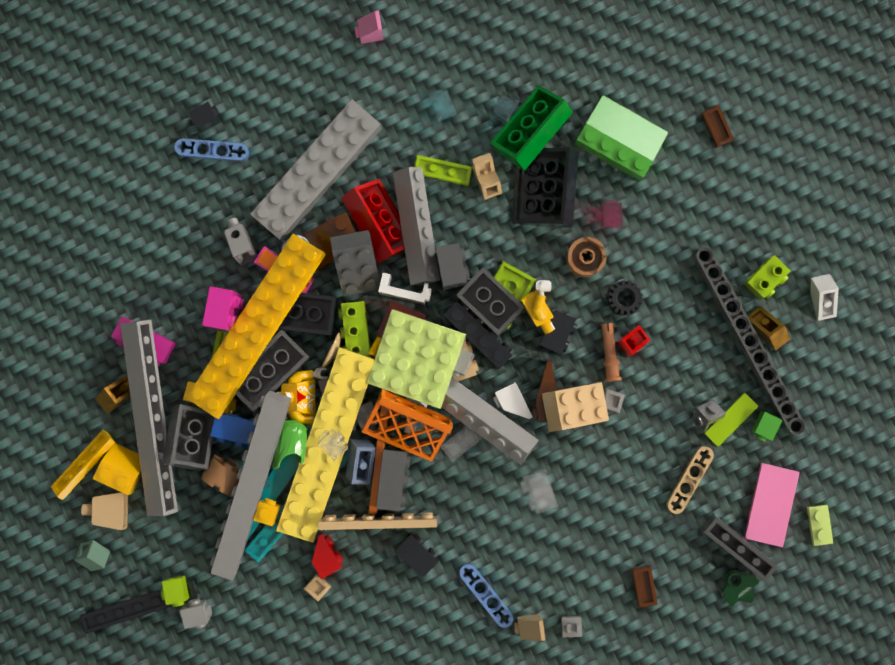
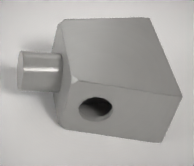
M237 218L229 219L226 222L229 229H226L224 233L233 257L240 266L255 261L257 253L248 231L243 224H239Z

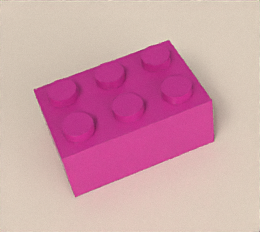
M210 286L202 326L229 332L238 319L240 310H243V296L232 290Z

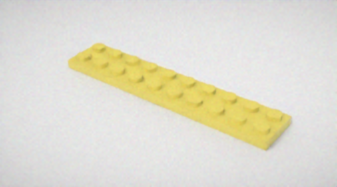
M339 347L307 439L304 463H299L276 531L312 543L314 542L318 530V522L322 519L368 386L367 381L373 363L376 361L375 359Z

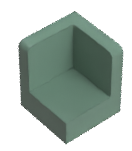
M94 540L80 544L74 561L90 571L103 569L110 551Z

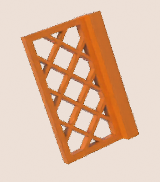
M381 389L378 400L362 428V433L432 462L447 434H450L453 423L452 418ZM380 405L388 408L389 414L379 416L378 409ZM400 414L406 416L407 421L397 424L394 416ZM392 418L394 425L384 428L381 420ZM379 422L381 427L377 431L368 429L370 424ZM420 422L424 424L425 428L415 431L412 424ZM409 425L412 432L402 435L399 428ZM436 429L442 431L440 437L432 439L430 431ZM397 430L399 437L390 438L387 436L386 432ZM427 432L429 440L419 443L417 435ZM414 437L416 444L406 445L404 439ZM431 444L433 450L431 454L423 452L421 447Z

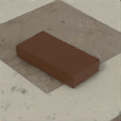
M719 105L701 113V117L716 148L735 140Z
M651 566L632 568L638 608L658 605Z

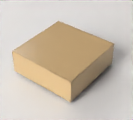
M316 574L304 587V590L315 600L319 601L331 588V585L324 579L321 580L320 576Z

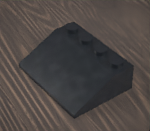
M570 147L543 148L525 171L516 166L512 224L573 228L579 152Z

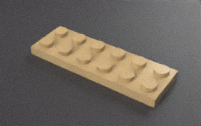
M431 512L421 513V516H414V513H402L401 517H394V513H385L382 517H375L373 514H363L362 517L356 518V514H345L343 518H336V515H325L318 522V530L437 527V516H433Z

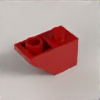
M324 532L318 536L312 564L321 580L342 568V562L344 561L340 552H335L332 547L334 542L330 535H325Z

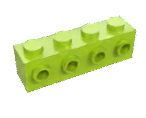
M365 302L342 303L338 313L339 320H343L344 326L340 328L341 338L345 339L346 346L343 348L371 358V355L368 354L370 351V340Z

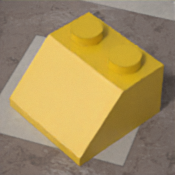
M114 443L101 460L93 479L126 495L133 494L142 476L139 453Z

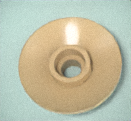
M339 332L326 355L322 368H325L336 358L341 339Z

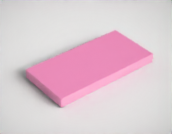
M760 463L744 538L783 547L800 472Z

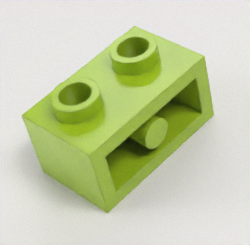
M773 255L744 282V285L759 300L765 297L768 299L775 293L774 288L778 284L782 285L789 278L787 275L791 270Z

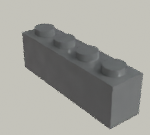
M714 513L702 526L701 529L706 535L765 582L778 568L773 560Z

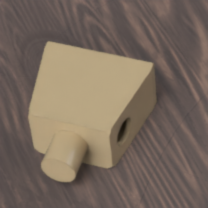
M118 492L94 496L92 504L82 505L81 514L82 516H92V525L124 530L127 528L128 495Z

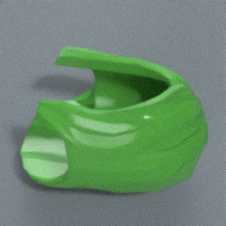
M294 419L284 421L271 463L272 469H278L281 460L290 454H296V461L300 462V464L304 463L308 430L302 423Z

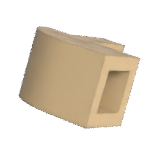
M488 153L472 159L473 172L484 200L502 194L500 180L495 172L491 154Z

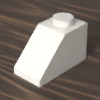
M830 274L811 278L810 293L818 321L837 317L839 288Z
M516 382L494 393L495 397H493L497 408L501 407L504 411L527 419L532 418Z

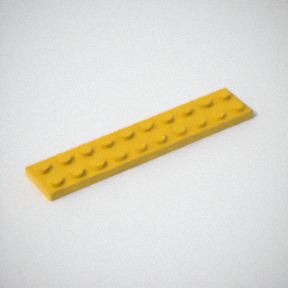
M292 234L186 397L188 400L215 418L220 419L326 254L323 251Z

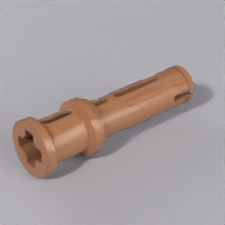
M613 323L601 324L605 353L603 366H605L606 378L604 380L605 382L620 381L622 377L619 376L618 365L620 361L616 358Z

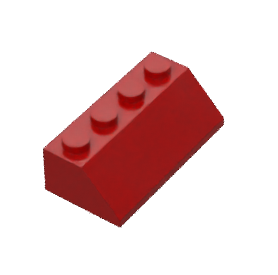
M380 179L356 186L342 197L360 232L369 230L375 259L378 264L390 260L405 251L399 212Z

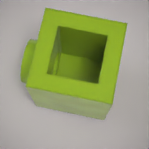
M185 575L162 581L161 597L163 601L165 600L166 605L172 604V607L184 605V601L189 599Z

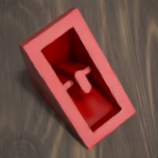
M638 325L615 343L627 358L634 355L647 344L650 338L641 326Z

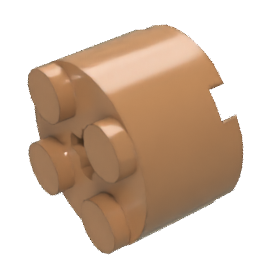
M592 237L576 240L566 253V265L578 277L588 278L594 276L606 263V252L603 244ZM587 253L590 260L585 262L582 255Z
M215 453L209 462L208 469L203 472L201 479L211 487L219 488L218 491L231 496L234 486H238L240 480L237 479L240 467H237L238 463L228 458L225 461L224 457Z

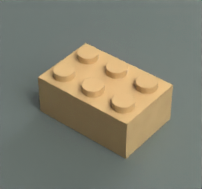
M602 382L542 393L549 432L609 421Z

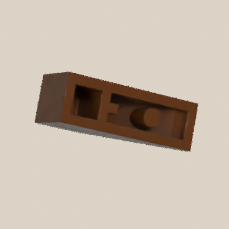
M551 361L545 363L534 402L535 407H532L533 418H537L538 422L547 421L542 393L557 391Z

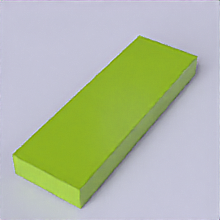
M420 155L416 156L414 167L422 168L424 177L469 186L472 172L471 166Z
M743 393L725 411L724 418L714 422L704 434L719 447L758 405L746 393Z

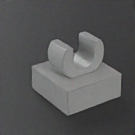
M581 616L561 617L562 637H582Z

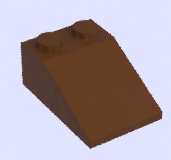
M346 212L301 235L311 245L326 254L316 271L335 263L330 237L356 233Z

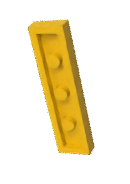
M102 429L52 484L51 488L58 498L63 500L71 493L72 489L115 443L107 431Z

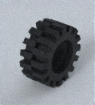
M625 280L614 284L608 291L607 304L610 306V310L621 316L636 312L643 302V294L640 292V287L638 288L637 284ZM621 291H627L631 294L632 301L629 305L624 306L618 302L617 297Z

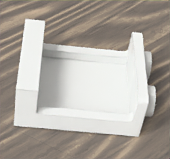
M382 274L378 291L380 295L425 305V301L429 302L432 291L428 283H424L422 293H416L391 287V274Z

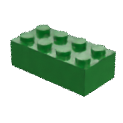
M538 85L490 144L498 155L525 171L573 111L565 99Z

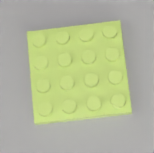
M392 309L367 383L441 409L466 334Z

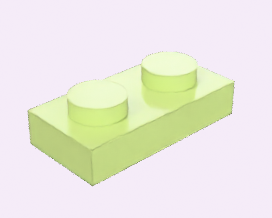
M828 505L807 507L812 545L833 544Z

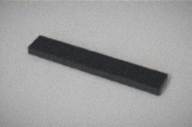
M193 580L186 581L189 599L184 602L198 598ZM161 589L81 614L80 618L84 632L87 634L172 607V604L166 605L165 600L163 601L161 597Z

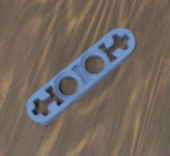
M183 138L177 140L174 146L176 153L188 158L244 162L250 155L247 146L241 143ZM183 143H185L187 147L193 148L194 154H192L193 151L191 149H185V151L182 152V150L179 149V147L183 146ZM203 144L207 145L208 151L205 154H199L198 147ZM220 146H225L227 149L226 154L223 156L217 155L216 152ZM230 147H232L233 151H239L242 148L245 154L239 157L238 154L231 153Z
M463 564L460 568L461 579L500 627H509L513 622L511 611L473 564ZM472 568V575L474 576V578H476L477 575L480 578L474 580L473 583L470 585L469 582L472 581V579L468 575H463L465 573L464 569ZM478 582H482L486 586L485 591L482 593L475 591V585ZM489 598L497 599L498 604L495 608L487 606ZM500 609L504 615L508 614V622H500L501 616L497 612L494 615L493 612Z

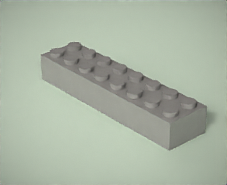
M351 100L252 211L251 215L283 242L382 130L381 124L354 100Z

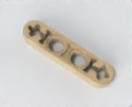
M701 446L694 452L666 502V507L670 512L679 514L685 509L713 460L714 454L709 447ZM707 450L708 458H703L701 461L704 466L702 467L700 464L694 463L695 459L700 461L702 457L700 452ZM693 466H697L700 470L699 475L696 477L690 475V468ZM683 483L690 485V491L686 494L680 491V486ZM676 493H678L680 496L686 497L685 500L680 498L678 504L680 505L679 509H672L673 505H671V502H676L679 498L675 496Z

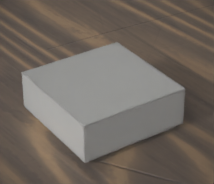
M606 389L604 396L607 409L620 413L625 395Z

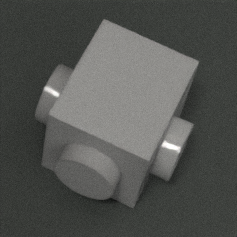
M206 599L190 600L188 604H184L180 609L184 629L205 627L212 616L211 606L207 605Z

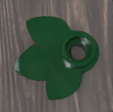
M738 570L728 571L724 577L726 587L723 591L726 602L730 606H734L738 599L743 602L753 603L754 594L752 587L759 584L755 575L741 573ZM732 576L737 577V580L734 583L731 582Z

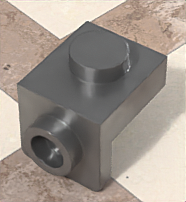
M711 400L696 408L692 421L702 432H705L710 424L724 418L726 412L714 400Z

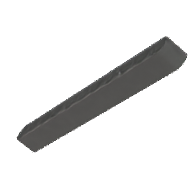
M708 247L700 248L693 254V261L777 418L782 420L781 426L788 434H802L805 430V423L713 251ZM700 252H704L707 255L706 262L700 260ZM709 269L715 270V278H711L708 275ZM718 286H723L725 288L724 295H720L718 293ZM728 302L734 305L733 312L727 310L726 305ZM737 319L743 322L742 329L736 327ZM747 336L752 339L751 346L745 344ZM756 353L760 354L761 356L760 363H756L754 361V355ZM765 370L770 372L769 380L763 378ZM774 387L779 389L777 397H774L772 394ZM784 404L789 408L787 414H783L781 411V407ZM793 421L798 425L796 431H792L790 427Z

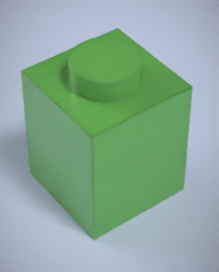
M760 411L751 433L755 434L754 438L762 442H766V440L773 441L782 420L767 412Z

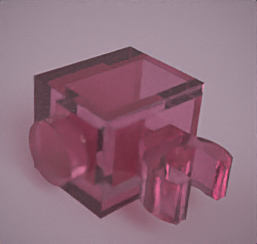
M606 200L600 206V211L595 207L588 209V212L596 214V217L589 218L588 222L601 221L602 229L621 228L623 226L622 202L616 203V200Z

